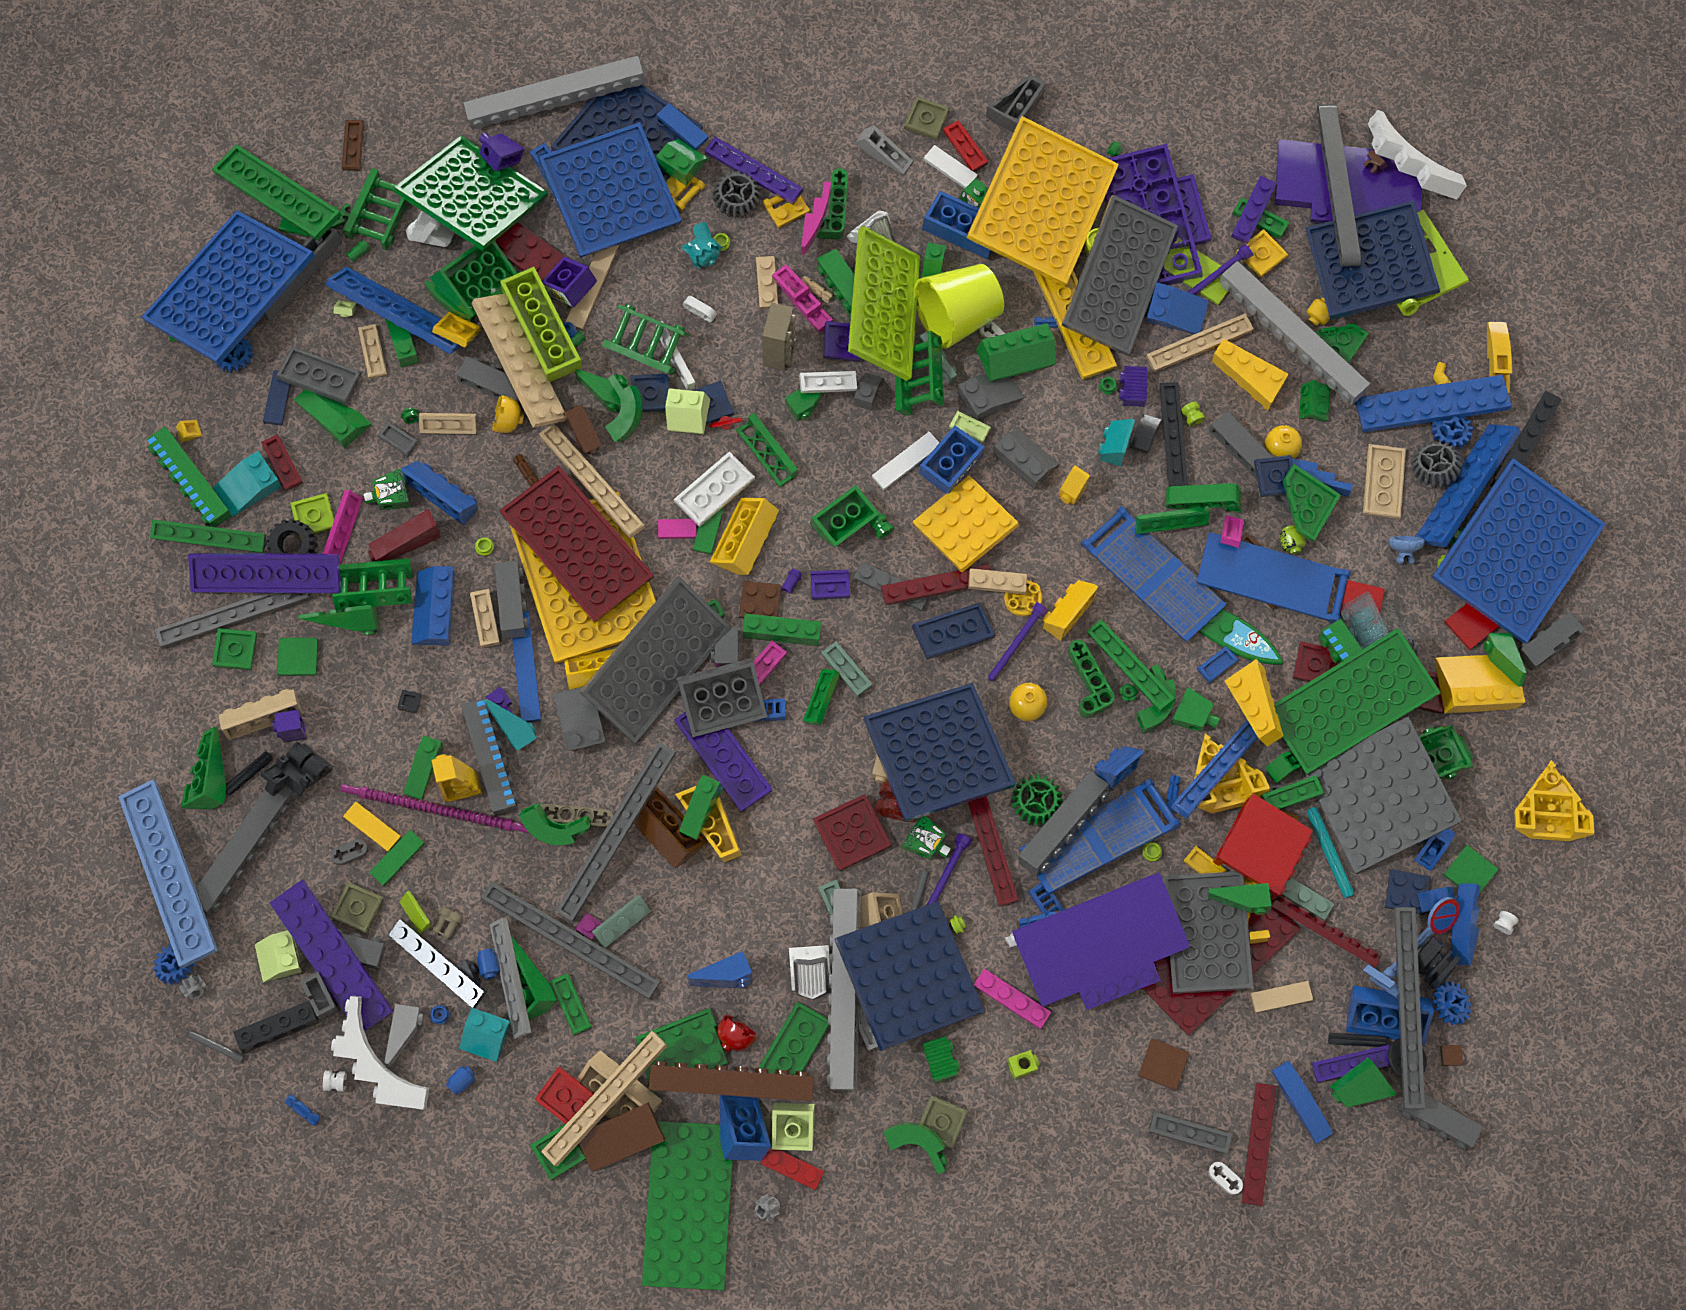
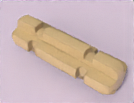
M804 276L801 279L809 287L810 292L819 298L822 297V300L828 303L832 299L833 293L828 290L825 291L824 287L815 281H810L809 277Z

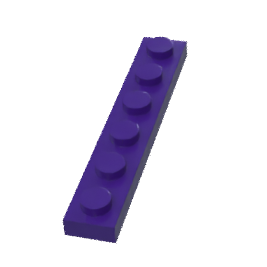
M714 137L705 149V153L736 172L740 170L741 174L746 172V176L752 175L751 179L756 180L758 185L792 205L803 193V188L717 137Z

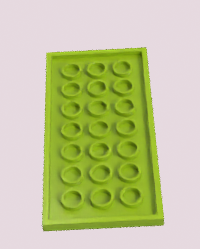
M862 226L858 229L848 352L907 381L912 378L917 298L914 297V284L919 279L920 255Z

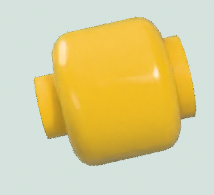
M1324 298L1315 299L1306 311L1310 317L1308 321L1315 326H1318V324L1325 325L1330 320Z

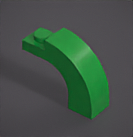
M613 374L608 380L619 395L621 409L618 416L605 428L614 442H623L634 433L640 423L643 410L642 398L637 386H628L629 383L624 376Z
M1158 664L1152 666L1150 672L1176 698L1173 679L1165 681L1167 678L1164 670H1160ZM1174 703L1161 713L1154 705L1138 711L1136 718L1143 734L1162 725L1170 715Z
M540 802L522 809L519 815L524 827L532 836L551 845L574 843L577 834L581 835L587 832L592 822L589 815L569 823L554 822L547 817Z
M903 1122L890 1126L883 1131L891 1150L905 1144L919 1145L930 1156L937 1174L946 1171L948 1161L944 1153L940 1154V1151L944 1150L946 1145L940 1136L929 1127L914 1122Z

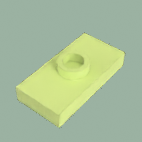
M957 411L949 425V429L956 425L980 444H983L991 429L990 426Z

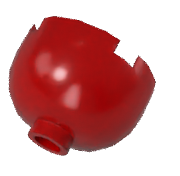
M725 1014L717 1030L718 1037L723 1042L721 1046L729 1052L732 1050L740 1052L749 1049L758 1038L755 1035V1031L743 1022L742 1024L738 1021L734 1022L732 1020L734 1016Z

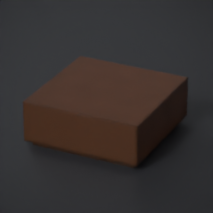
M1461 1045L1440 1046L1442 1066L1463 1065Z

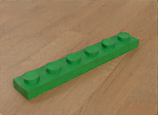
M152 519L150 538L264 553L266 534Z
M1102 619L1087 630V634L1160 713L1175 702L1172 694Z

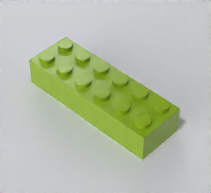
M535 267L500 281L502 291L508 299L547 380L552 382L575 372L576 369H582L581 359Z

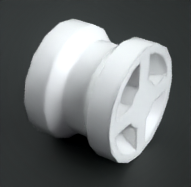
M1501 911L1499 914L1500 918L1495 921L1494 927L1507 935H1511L1513 926L1519 920L1513 914Z

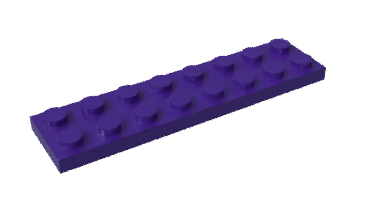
M188 554L191 592L340 593L341 590L339 554Z
M304 879L269 902L316 972H319L324 984L346 1016L348 1014L345 1011L347 999L350 1000V996L362 997L361 1016L364 1032L394 1011Z

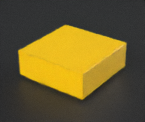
M1268 930L1249 933L1250 944L1267 942L1270 938Z

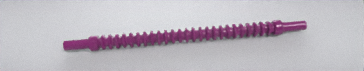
M345 784L341 785V792L358 795L362 799H374L375 802L379 800L380 803L385 801V804L390 802L391 805L395 803L396 806L401 805L402 808L407 806V809L412 807V810L417 808L420 811L422 809L423 812L428 811L429 814L434 812V815L437 813L440 816L444 814L445 817L449 815L450 818L455 817L456 820L461 818V821L464 819L467 822L471 820L472 823L476 821L477 824L482 823L483 826L488 824V827L493 825L494 828L498 826L499 829L504 828L505 831L516 830L529 833L523 824L513 822L512 819L507 818L504 820L503 817L498 819V816L493 818V815L488 817L487 814H477L476 811L474 813H471V810L466 812V809L461 811L460 808L455 809L454 806L450 808L449 805L444 807V804L439 806L436 803L434 805L433 802L428 803L427 800L423 802L422 799L417 801V798L412 800L409 797L407 799L406 796L401 797L400 794L396 796L395 793L390 795V792L385 794L382 791L380 793L379 790L374 791L373 788L369 790L368 787L364 786L359 788Z

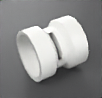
M325 1070L323 1090L330 1091L336 1089L338 1092H344L346 1086H343V1081L347 1078L346 1072L339 1071L338 1073H333L332 1071Z

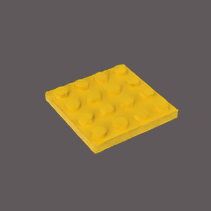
M970 475L956 485L949 494H945L912 521L913 525L961 572H964L1019 526L1018 521Z

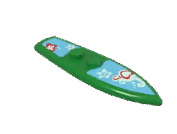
M1222 609L1199 631L1222 648L1226 646L1233 654L1251 661L1257 659L1260 663L1270 665L1283 664V660L1275 647L1260 631L1225 609Z

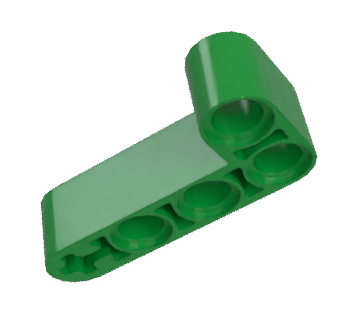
M838 168L832 172L829 217L824 218L821 226L822 229L819 230L816 236L818 239L836 240L844 236L848 173L844 169ZM839 178L841 179V185H838ZM835 211H840L841 213H840V214H835L834 212H835ZM838 227L840 230L836 231L833 228Z
M1237 484L1187 485L1166 488L1167 509L1183 510L1208 506L1209 508H1224L1226 513L1228 511L1242 512V492Z
M1072 641L1068 649V656L1090 693L1089 696L1082 699L1079 706V714L1084 718H1091L1112 706L1114 693L1084 641ZM1074 648H1076L1077 650L1080 649V654L1078 651L1074 652ZM1088 664L1091 669L1085 670L1082 668V665ZM1097 680L1100 686H1093L1091 681ZM1103 696L1107 697L1109 702L1104 703L1100 698ZM1090 705L1093 710L1086 711L1083 706Z

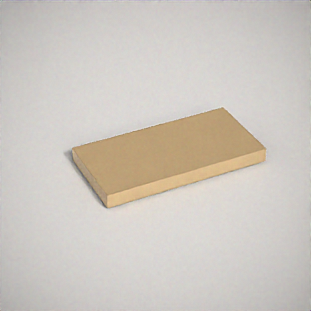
M1368 445L1363 515L1393 519L1401 518L1405 448Z

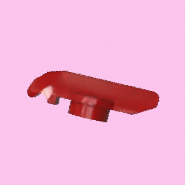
M723 416L718 422L715 421L708 425V427H721L727 430L732 427V424L743 422L742 418L731 419L728 416Z

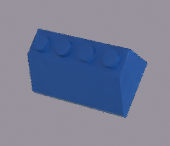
M939 191L924 217L922 230L985 259H988L992 253V250L966 238L979 208Z
M417 460L401 469L407 485L463 526L478 510L477 501L469 494L467 496L463 494L459 486L448 483L444 475L441 473L437 475L427 463L424 462L422 464Z
M433 566L417 572L411 645L450 646L455 571L453 567Z
M1353 986L1349 999L1346 1032L1387 1036V1039L1393 1040L1400 1038L1398 998L1383 990ZM1420 997L1422 1044L1425 1045L1434 1010L1431 998Z

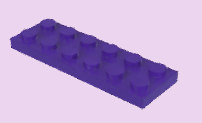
M684 712L674 719L675 724L716 780L721 783L724 791L740 813L773 791L728 728L692 737L686 713Z

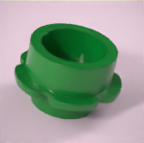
M1112 142L1107 151L1111 157L1120 154L1122 150L1121 142Z
M1105 377L1100 381L1099 389L1104 394L1110 395L1117 390L1116 381L1113 378Z
M411 407L406 408L401 413V418L408 425L416 423L419 420V411Z
M1127 683L1120 687L1119 694L1123 701H1134L1137 698L1138 690L1132 684Z

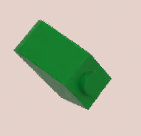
M928 242L922 278L942 272L946 245Z
M1290 750L1279 755L1265 768L1270 778L1278 783L1302 767Z

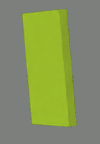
M1177 238L1174 243L1182 242V240ZM1189 246L1186 249L1181 247L1171 249L1168 252L1163 265L1164 269L1175 276L1195 271ZM1198 250L1197 254L1203 277L1183 280V283L1190 288L1196 286L1221 267V265ZM1180 253L1186 255L1188 259L1187 268L1182 271L1175 269L1173 266L1174 256ZM1178 259L1175 261V263L1177 265H1183L1185 261L1183 259ZM1221 276L1199 292L1216 305H1219L1229 292L1222 288L1220 283Z

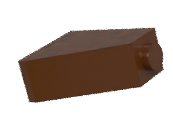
M576 405L563 412L566 417L565 422L583 453L588 452L589 455L599 450L598 447L602 444L583 405Z

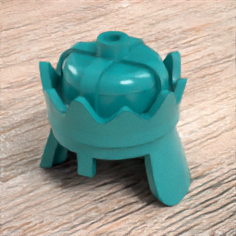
M706 222L696 224L693 227V233L696 238L684 244L682 249L689 255L694 267L697 266L700 269L701 266L714 265L723 247L712 238Z

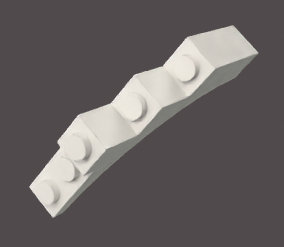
M1377 110L1370 118L1368 126L1374 137L1371 144L1376 154L1394 160L1399 171L1416 176L1421 188L1458 199L1467 186L1461 174L1437 164L1411 146L1390 124L1384 112Z
M350 996V1000L347 999L345 1011L348 1012L347 1020L343 1021L342 1032H345V1035H337L336 1039L332 1040L331 1051H334L333 1056L357 1059L352 1068V1074L355 1075L354 1079L378 1083V1086L374 1087L373 1098H376L375 1103L426 1109L429 1088L412 1084L398 1077L377 1058L368 1043L363 1029L361 1016L362 997Z

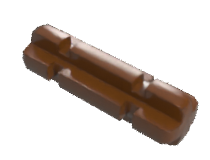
M522 454L513 457V462L518 466L519 471L525 480L528 481L527 483L530 487L539 481Z

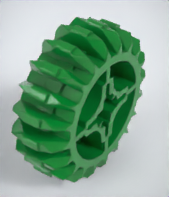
M1040 774L1036 775V779L1032 775H1029L1028 780L1023 777L1022 783H1016L1017 789L1012 790L1014 796H1011V801L1015 803L1011 807L1017 809L1015 815L1022 813L1021 821L1025 817L1028 818V825L1031 823V820H1034V826H1038V822L1041 820V824L1044 826L1046 819L1048 821L1058 810L1060 804L1064 802L1060 798L1063 793L1057 791L1060 786H1053L1054 779L1048 782L1047 775L1043 779H1040ZM1032 786H1040L1045 788V790L1038 791ZM1027 790L1030 799L1023 805L1021 795ZM1051 795L1053 805L1047 810L1045 800ZM1035 796L1041 798L1040 803L1033 801ZM1035 808L1038 809L1040 813H1033L1029 810Z

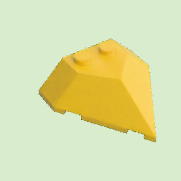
M1204 734L1194 779L1223 748L1222 744L1218 745L1210 740L1211 737L1207 734ZM1240 758L1201 802L1198 808L1210 813H1216L1241 807L1250 795L1255 794L1260 797L1268 792L1270 787L1263 772L1257 768L1253 769L1246 764L1244 759Z
M1551 760L1515 809V829L1530 839L1572 841L1594 835L1592 813L1586 810L1580 802V797L1565 777L1560 775L1555 768L1556 765Z

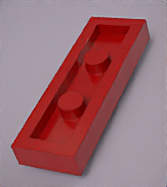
M959 120L943 128V133L970 170L975 172L988 165V160Z
M772 1146L760 1163L813 1190H816L824 1171L785 1152L772 1149Z

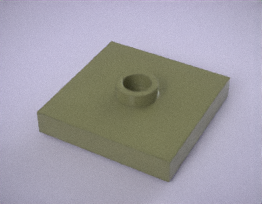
M916 96L904 124V129L938 140L950 108Z
M347 882L330 918L367 934L384 897Z
M931 1095L919 1124L932 1129L940 1136L947 1147L953 1149L968 1110Z

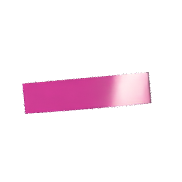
M824 182L822 198L815 197L813 214L805 213L801 254L803 255L806 254L823 224L830 199L831 182Z
M787 264L772 274V277L790 301L818 333L825 330L826 321L833 322V319L822 308L821 303L810 293L809 287Z

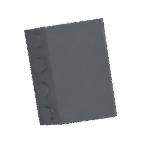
M751 658L676 678L692 737L767 717L754 662Z

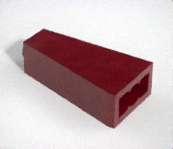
M425 510L369 543L370 551H368V555L371 561L393 560L441 538L430 510Z

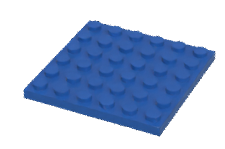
M640 122L541 155L538 158L580 258L682 222Z

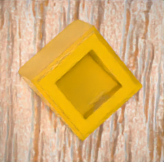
M197 420L179 421L176 426L181 443L202 436Z

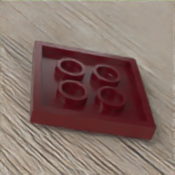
M866 794L813 818V822L838 871H842L891 847V843Z

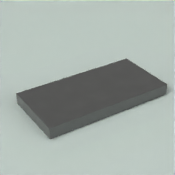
M292 346L276 378L346 405L360 378L361 372Z

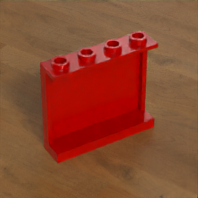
M1252 794L1245 800L1213 863L1218 866L1225 864L1255 884L1268 883L1269 892L1272 893L1270 898L1273 900L1278 895L1282 896L1287 888L1285 883L1287 879L1290 880L1295 872L1293 869L1295 864L1301 861L1303 857L1302 850L1310 844L1312 840L1310 835L1313 830L1255 794Z

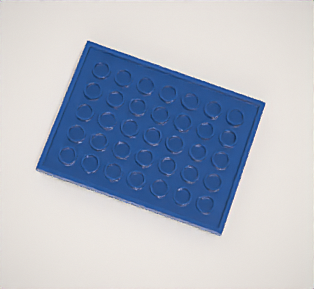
M236 210L141 318L146 323L220 365L315 257V254L306 247Z
M1512 458L1431 578L1508 633H1511L1515 638L1523 643H1527L1606 524Z

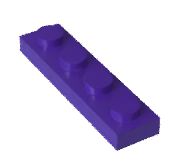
M1260 176L1231 235L1232 238L1248 244L1277 185L1276 182Z
M1385 1045L1312 1062L1311 1065L1316 1083L1340 1078L1367 1058L1378 1069L1390 1066L1388 1061L1390 1046Z

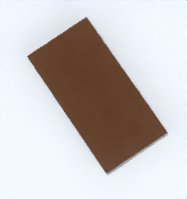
M648 1102L596 1124L579 1142V1145L591 1171H594L663 1142L665 1137Z

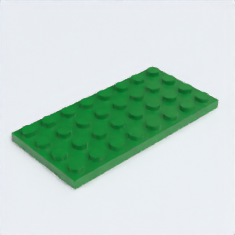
M1399 628L1277 701L1274 707L1278 714L1283 739L1306 775L1367 737L1379 732L1440 695L1441 692Z
M658 1121L665 1140L653 1145L651 1151L642 1286L724 1291L732 1160L724 1158L720 1141V1125Z

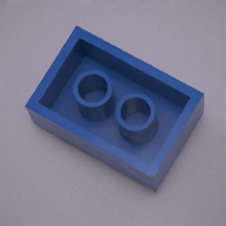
M954 425L920 465L919 474L945 494H949L983 456L984 446Z

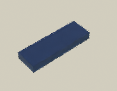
M274 370L263 422L264 424L282 426L291 384L278 380L276 378L278 371Z

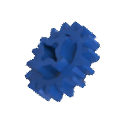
M243 337L233 349L234 357H232L230 352L220 365L216 364V366H221L223 372L228 369L229 373H232L233 369H236L237 373H239V368L241 367L246 369L245 364H251L249 358L254 356L251 352L253 348L248 339L244 340Z
M1453 417V419L1435 421L1432 424L1431 434L1434 435L1433 440H1439L1442 444L1448 442L1449 446L1454 445V447L1458 446L1461 449L1463 444L1467 445L1472 437L1473 427L1470 426L1471 421H1465L1466 417Z
M169 943V948L162 947L163 952L156 954L159 958L153 961L157 965L153 967V970L156 972L155 976L166 984L168 982L170 985H173L174 981L179 984L182 977L187 979L186 974L193 972L190 968L196 966V964L193 963L183 969L180 968L171 943Z
M1453 981L1445 982L1435 988L1436 993H1433V997L1436 1000L1432 1001V1003L1437 1006L1434 1010L1439 1011V1018L1444 1017V1023L1450 1022L1451 1025H1458L1469 1019L1468 1014L1472 1013L1469 1006L1472 1003L1467 1000L1470 996L1464 994L1465 988L1460 989V984L1454 985Z

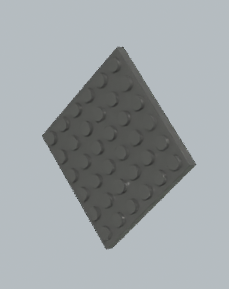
M1409 717L1367 737L1306 775L1307 778L1317 775L1324 792L1323 795L1317 798L1355 874L1463 822Z

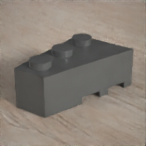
M1570 612L1562 619L1554 621L1547 630L1537 633L1534 636L1535 639L1531 642L1528 641L1520 645V657L1532 672L1574 643L1585 629Z

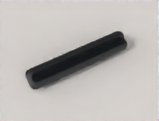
M267 751L263 752L226 784L225 793L231 796L273 760L272 756Z
M1332 1032L1328 1034V1043L1333 1045L1381 1047L1387 1045L1388 1042L1387 1036Z

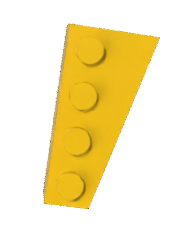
M1225 339L1220 343L1212 359V362L1231 377L1241 388L1246 390L1267 411L1270 409L1288 377V373Z
M1256 659L1226 679L1225 683L1258 738L1268 747L1283 737V732L1278 714L1275 711V703L1270 693V685L1266 678L1265 668Z
M443 754L431 760L436 783L445 803L483 794L478 771L451 755Z
M696 786L675 794L686 810ZM719 796L702 829V833L725 863L742 856V853Z

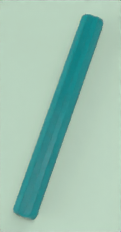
M1316 807L1308 809L1307 815L1344 898H1349L1354 895V891L1319 811Z

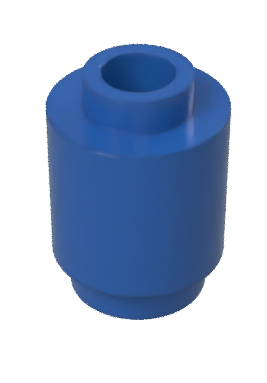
M493 949L479 951L476 959L480 977H485V980L496 978V974L500 973L496 953L493 952Z
M467 1065L465 1068L460 1066L447 1079L448 1082L445 1085L455 1095H458L460 1092L463 1093L475 1080L473 1077L475 1073Z

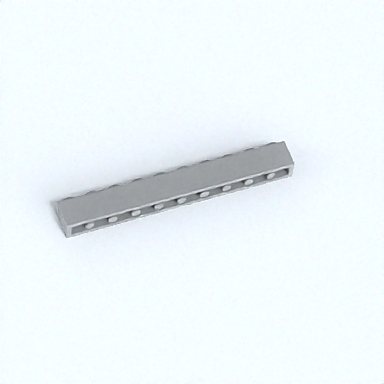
M635 56L464 102L471 130L481 129L488 125L499 124L503 121L533 115L540 111L551 110L555 107L566 106L578 101H585L607 93L637 87L645 84V79L639 57Z
M1238 261L1221 275L1220 283L1222 288L1234 295L1238 303H1242L1251 315H1255L1264 327L1269 328L1278 340H1282L1291 352H1295L1300 357V360L1304 364L1309 365L1318 377H1322L1331 389H1335L1345 402L1353 405L1368 391L1370 383Z
M834 889V894L831 895L833 914L830 916V924L833 926V934H830V945L833 946V951L829 956L830 966H832V973L829 974V984L832 986V993L829 994L828 998L829 1005H831V1013L828 1015L831 1033L828 1034L830 1054L827 1056V1064L830 1066V1074H827V1085L833 1091H858L859 999L834 939L861 929V891L858 889Z

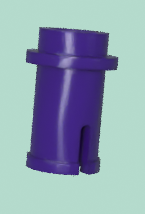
M793 568L791 571H788L789 575L781 587L782 590L789 594H792L797 582L802 579V573Z

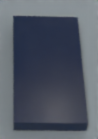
M981 603L923 620L911 626L927 660L987 641L996 636Z

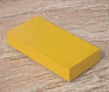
M1197 846L1184 859V862L1199 874L1227 871L1221 865L1214 864L1213 859Z

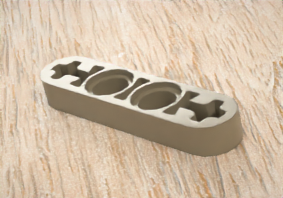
M556 804L541 805L544 812L546 809H549L551 813H556L555 809H559L557 812L558 819H555V815H548V818L557 823L572 822L579 819L582 813L587 812L591 814L592 822L590 827L607 828L613 818L612 812L607 809ZM567 810L572 813L569 820L561 818L563 811ZM594 813H597V817L602 818L604 814H607L608 818H611L606 823H603L601 819H596L597 823H593L595 819Z

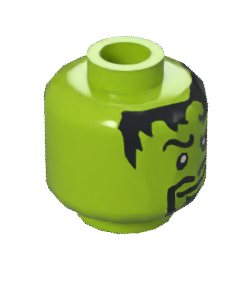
M1295 525L1283 528L1279 534L1280 543L1285 552L1297 554L1306 545L1305 537L1296 532Z

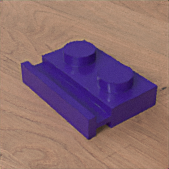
M849 570L811 571L812 600L850 598Z

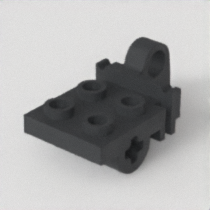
M297 742L289 749L286 756L283 754L281 758H277L276 762L262 771L260 776L267 781L265 790L272 796L277 795L284 785H287L301 796L305 788H309L329 774L334 766L305 743L300 744Z

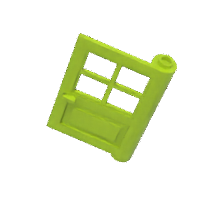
M1424 209L1417 212L1421 227L1426 234L1424 236L1425 241L1429 239L1436 252L1430 254L1440 293L1396 303L1405 316L1414 314L1419 306L1469 282V279Z

